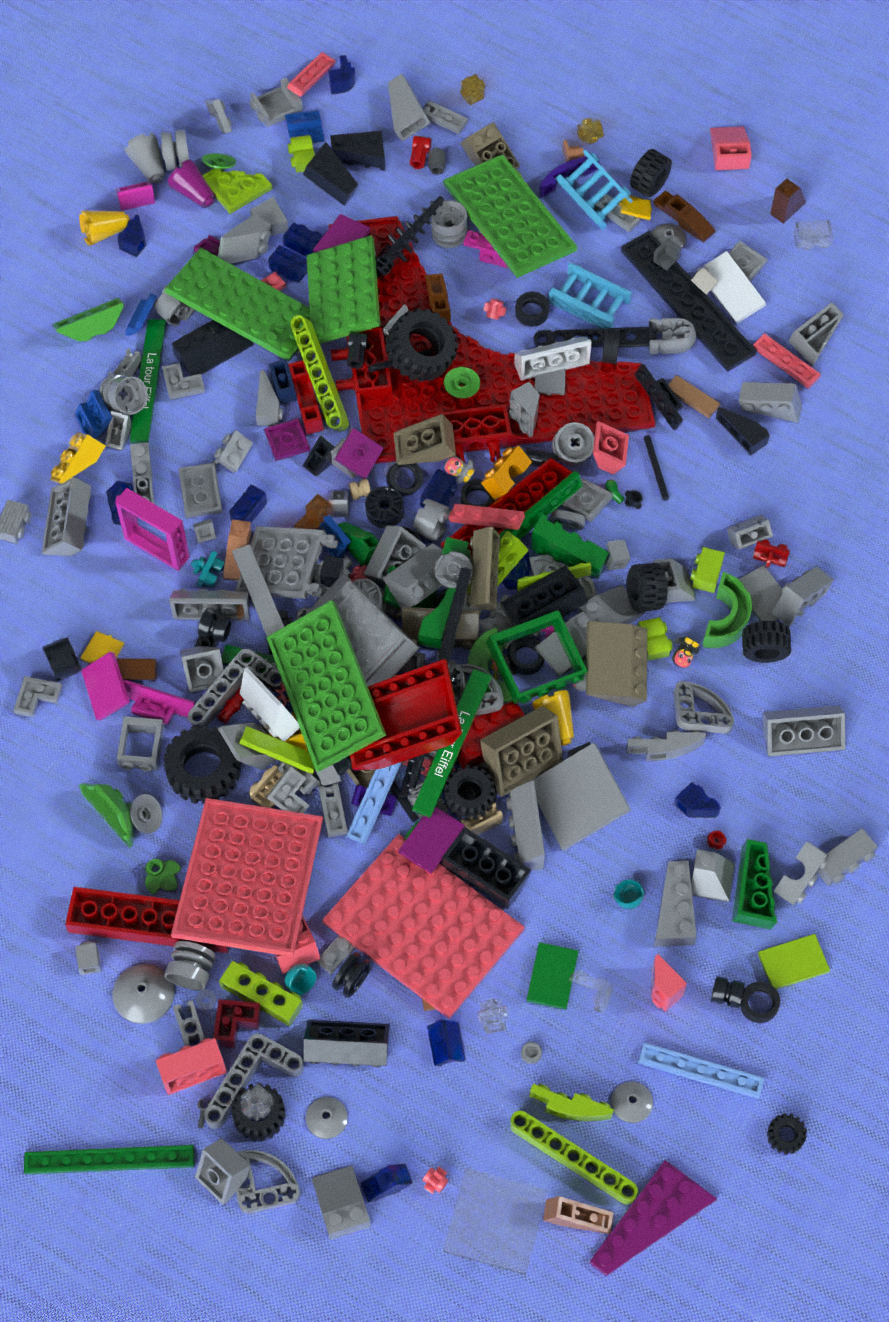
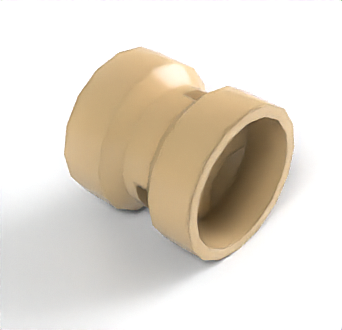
M367 478L362 479L358 483H349L353 501L358 500L362 496L366 498L371 492Z

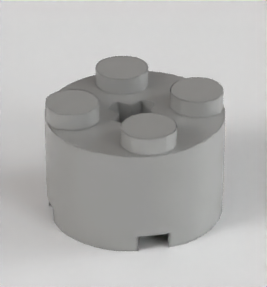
M165 286L162 295L154 302L153 307L171 326H179L181 324L178 322L182 319L186 321L195 309L166 294L165 288L167 286Z
M427 498L423 502V504H426L423 509L419 508L416 514L413 528H416L414 531L418 535L432 541H437L439 537L443 538L447 528L445 524L449 521L448 516L451 510H449V507Z

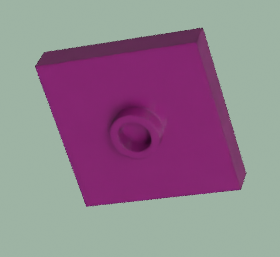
M299 418L264 428L275 461L310 451V446Z
M352 428L334 460L362 479H366L381 454L383 447Z

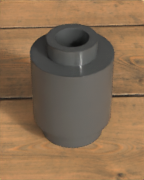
M433 148L428 152L429 170L434 175L442 174L446 168L445 152L440 148Z

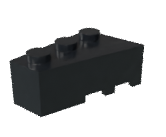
M382 131L330 135L331 149L343 164L353 166L354 164L364 165V168H370L371 166L385 171Z
M327 142L324 143L306 165L303 173L306 178L344 206L354 195L358 183Z

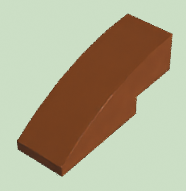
M443 273L425 275L431 313L437 312L441 318L451 322L448 293Z

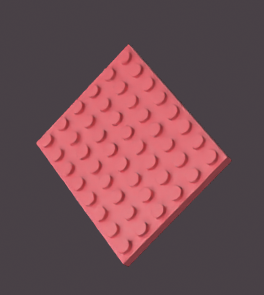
M206 798L171 933L172 938L294 957L323 817Z
M398 833L322 919V923L342 938L348 940L352 946L450 1019L520 936L525 927L441 864L437 866L431 875L400 855L398 851L406 839Z

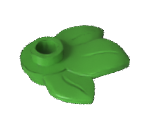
M152 859L146 864L147 877L145 879V886L152 895H155L160 888L165 891H175L177 889V880L174 875L181 870L178 863L172 860L163 862L160 859ZM154 867L159 868L157 872L152 871Z

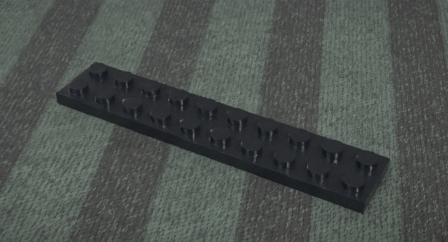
M650 231L621 247V252L678 317L686 319L693 324L696 337L727 372L756 355L757 351L713 301L691 281V277L677 261L668 270L663 269L653 261L654 252L661 243Z

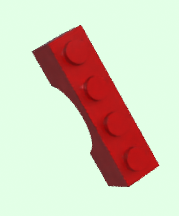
M304 361L289 363L288 366L306 434L324 431L312 382Z

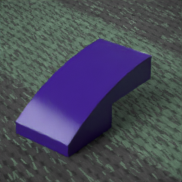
M356 785L351 805L360 806L367 788ZM387 794L379 813L392 816L397 797Z

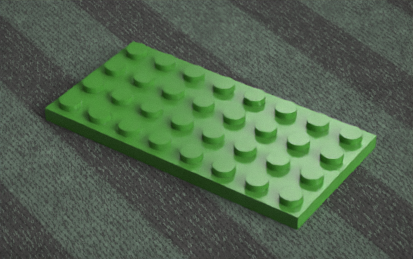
M503 154L443 180V185L457 202L465 207L468 217L517 278L577 251V245Z
M201 247L165 288L166 294L279 357L287 359L288 362L299 350L290 325L291 319L296 315H301L310 320L309 307Z
M329 601L267 637L316 771L320 772L386 736L335 602Z

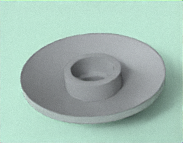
M662 224L657 226L652 232L661 244L669 238L682 248L685 245L686 235L677 225Z
M142 794L132 801L130 817L132 823L140 832L149 834L155 832L160 827L162 810L160 804L153 796Z
M631 1081L625 1082L615 1089L611 1098V1105L619 1119L628 1123H638L646 1119L651 1113L653 1098L650 1091L643 1084ZM634 1097L636 1098L637 1102L631 1103L629 1101V1098Z
M319 1098L309 1106L306 1112L308 1129L313 1135L322 1139L338 1136L347 1125L348 1116L346 1108L335 1098ZM324 1113H329L330 1117L328 1119H324L322 1115Z

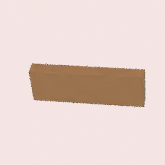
M678 375L668 384L678 399L709 419L720 407L719 402Z

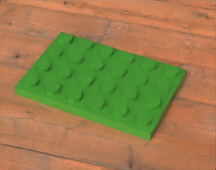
M371 235L307 255L310 321L313 324L320 344L349 336V333H359L380 326L374 238Z

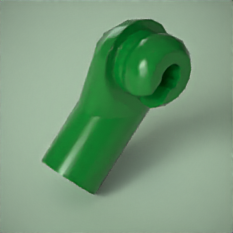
M608 480L605 483V489L613 494L614 501L619 505L625 498L619 492L617 482Z

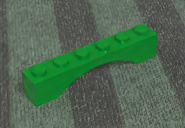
M446 537L442 555L449 554V552H459L470 558L469 542ZM448 587L445 597L439 606L423 618L418 636V644L441 649L456 588Z

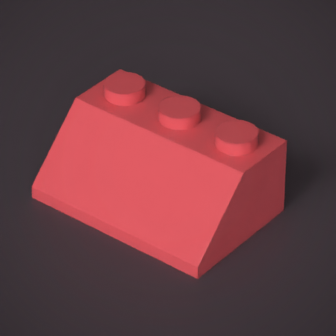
M215 1038L203 1039L195 1046H184L179 1049V1052L173 1054L166 1053L155 1060L168 1095L227 1073Z

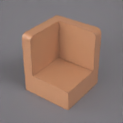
M563 140L562 152L565 162L584 157L583 148H579V146L568 147L567 140Z

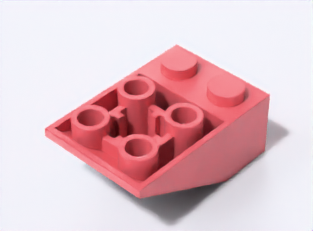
M744 126L710 128L715 170L749 169L752 154L750 141Z
M303 915L294 957L274 954L282 974L287 973L295 964H310L320 960L316 942Z

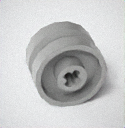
M185 129L175 131V142L172 141V135L169 131L161 132V150L167 171L176 169L175 158H179L180 167H183L181 163L189 159Z
M573 422L564 425L557 431L552 440L553 454H556L558 461L564 465L574 466L581 464L593 452L594 435L582 423ZM572 442L575 443L574 447L570 445Z

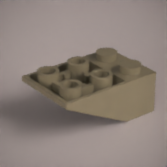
M494 122L470 135L460 143L469 159L475 165L503 154L514 169L520 167Z

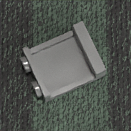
M287 78L281 79V87L258 97H256L254 92L250 94L251 101H249L252 110L257 112L259 121L263 122L266 127L285 120V114L303 112L302 100L297 94L287 88L289 84Z

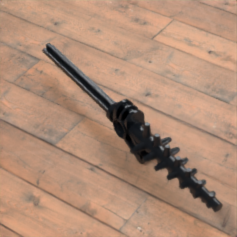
M439 196L435 201H431V205L427 209L423 207L421 209L423 213L420 216L414 214L413 217L416 221L413 224L406 221L405 225L408 229L405 232L398 227L396 229L400 235L398 239L391 234L388 235L392 245L384 246L379 255L375 257L377 279L384 278L394 267L393 262L397 257L404 262L407 261L402 253L403 249L405 248L410 253L413 252L408 243L411 240L416 244L419 242L415 235L418 231L421 234L425 233L422 227L425 223L431 224L429 218L432 215L435 216L438 207L443 205L444 198L442 196Z
M461 567L438 657V661L446 659L448 665L472 569H468V567ZM448 667L454 692L456 691L455 685L458 684V680L453 678L451 669ZM423 754L410 759L409 762L413 763V768L408 773L411 775L410 782L407 785L408 788L415 790L417 783H420V772L425 771V767L422 765L424 759H430L429 755Z

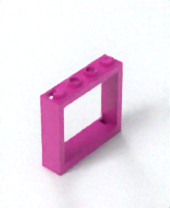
M126 488L121 495L117 496L115 501L124 538L179 571L190 558L183 521ZM136 517L164 532L167 542L140 527Z

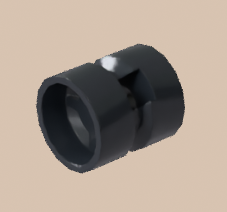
M205 611L199 622L198 635L207 638L213 636L214 640L225 642L231 629L232 620L224 616L217 618L216 614Z
M716 976L711 1002L719 1004L726 1002L728 1006L739 1009L745 983L736 980L729 982L728 978Z

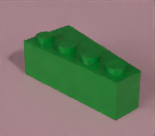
M542 514L532 531L531 549L539 555L548 554L555 561L564 563L569 567L579 563L590 562L591 575L589 577L599 579L608 561L609 552L589 540L586 542L582 541L579 534L563 530V525L558 522L555 524L547 520L548 516Z
M747 839L741 847L732 922L771 930L777 923V917L774 911L775 902L772 896V878L770 879L767 843Z

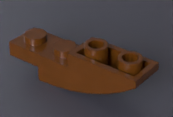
M665 190L653 201L654 206L678 221L679 227L703 243L716 232L706 218L678 194L673 196Z

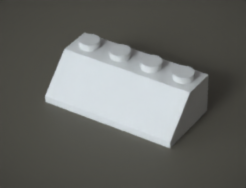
M583 336L515 353L514 364L520 380L534 378L536 375L564 368L567 370L589 364L591 340Z
M248 667L244 669L240 695L244 699L242 703L268 729L274 738L279 737L285 742L300 728L298 722Z

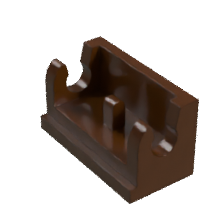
M117 658L123 680H157L158 663L156 659Z

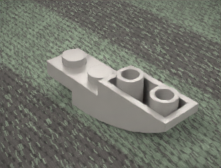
M149 443L130 444L134 492L154 503Z
M673 730L666 733L665 739L660 737H653L651 739L633 737L627 740L626 754H646V761H659L679 757L702 746L705 742L706 733Z

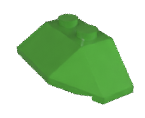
M119 298L55 322L52 325L57 333L79 342L89 341L93 336L106 334L114 328L124 305Z
M81 783L78 785L82 795L129 848L132 847L135 826L130 817L131 804L129 802L126 804L122 800L123 795L117 788L114 790L110 785Z

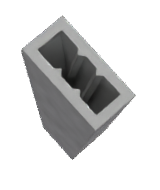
M400 74L388 82L394 131L400 140L404 141L429 125L430 121L409 82L403 74Z

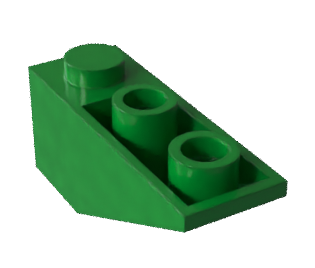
M347 522L337 524L351 541L347 545V549L362 566L368 565L379 543L378 539L372 533Z

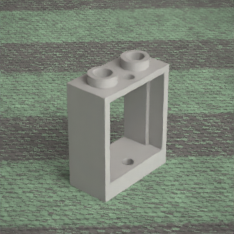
M124 716L117 754L119 767L126 770L133 768L143 771L158 770L164 734L163 720ZM128 732L155 734L152 757L125 755Z

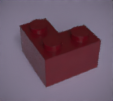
M218 1000L213 1034L218 1047L236 1048L238 1029L259 1030L261 1018L260 1003Z

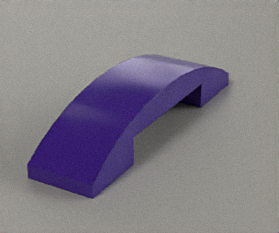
M588 157L568 161L552 170L540 184L539 197L543 198L555 192L556 184H558L555 178L558 175H561L564 179L569 177ZM592 164L582 175L585 177L598 170V168Z

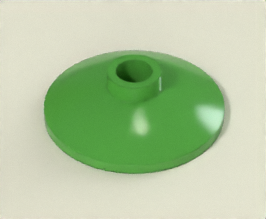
M212 153L202 157V162L213 169H221V171L236 165V160L225 154Z
M458 367L446 374L444 387L450 395L456 398H469L479 390L480 378L472 369Z

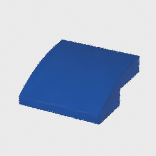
M319 110L285 114L289 139L291 137L310 135L312 143L325 141Z
M150 293L147 301L141 298L127 326L125 335H133L142 328L157 298L156 295Z
M98 390L91 391L87 402L80 403L75 412V417L83 433L88 434L94 439L106 429L112 420V416Z

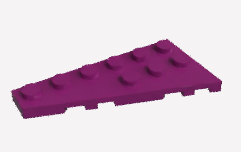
M665 1160L589 1263L605 1276L610 1275L630 1259L681 1226L688 1219L700 1213L701 1210L716 1202L717 1198Z

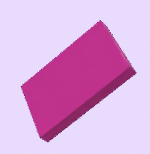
M109 652L82 669V675L97 720L101 721L130 703L115 653Z

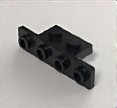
M645 364L640 365L635 372L638 382L641 383L647 395L655 403L657 409L662 413L671 428L677 430L683 422L682 417L678 413L683 405L664 378L656 381Z

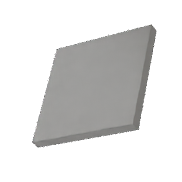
M592 743L531 780L534 781L537 802L562 850L568 849L631 811L595 743Z

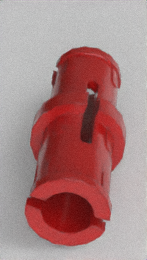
M241 687L231 699L227 700L226 706L217 715L220 722L227 724L234 713L241 709L240 706L244 701L240 695Z

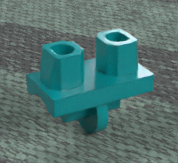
M212 550L206 564L204 563L205 558L203 556H200L199 560H192L193 573L198 575L199 571H202L196 586L202 587L203 584L209 587L214 586L218 576L209 573V571L213 569L220 573L225 563L216 557L217 552Z

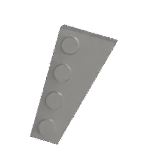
M689 861L668 862L654 947L695 944L697 936Z

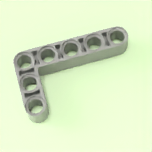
M241 650L189 711L188 719L192 727L202 728V725H209L226 705L227 700L231 699L241 687L244 669L247 667L267 688L277 693L275 689H280V683H283L279 670L252 650ZM246 658H252L251 661L247 663L243 662ZM260 669H266L264 673H258ZM233 673H239L237 677H231ZM275 679H281L279 683L273 684ZM222 687H227L224 692H219ZM209 702H215L213 706L207 707ZM202 716L200 721H194L196 717Z
M252 1035L206 1108L204 1117L207 1125L212 1129H219L224 1125L231 1110H233L232 1102H235L236 1094L240 1095V1090L247 1087L262 1061L290 1077H298L304 1069L302 1058L295 1052L264 1035ZM257 1042L263 1043V1047L260 1049H254L253 1045ZM274 1052L281 1053V1056L278 1059H272L270 1057L271 1054ZM245 1060L253 1062L249 1067L242 1066V1063ZM291 1062L299 1063V1066L295 1069L288 1067ZM238 1077L242 1079L241 1083L238 1085H233L231 1083V1081L234 1078ZM225 1095L231 1097L230 1101L227 1103H222L220 1101L221 1098ZM214 1113L220 1115L219 1119L216 1121H211L209 1119L210 1116Z

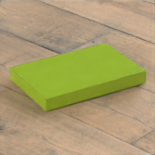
M815 934L758 952V957L769 984L775 987L776 990L830 972Z

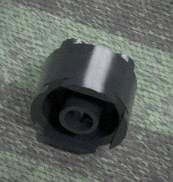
M63 637L42 646L57 682L82 671L68 637Z

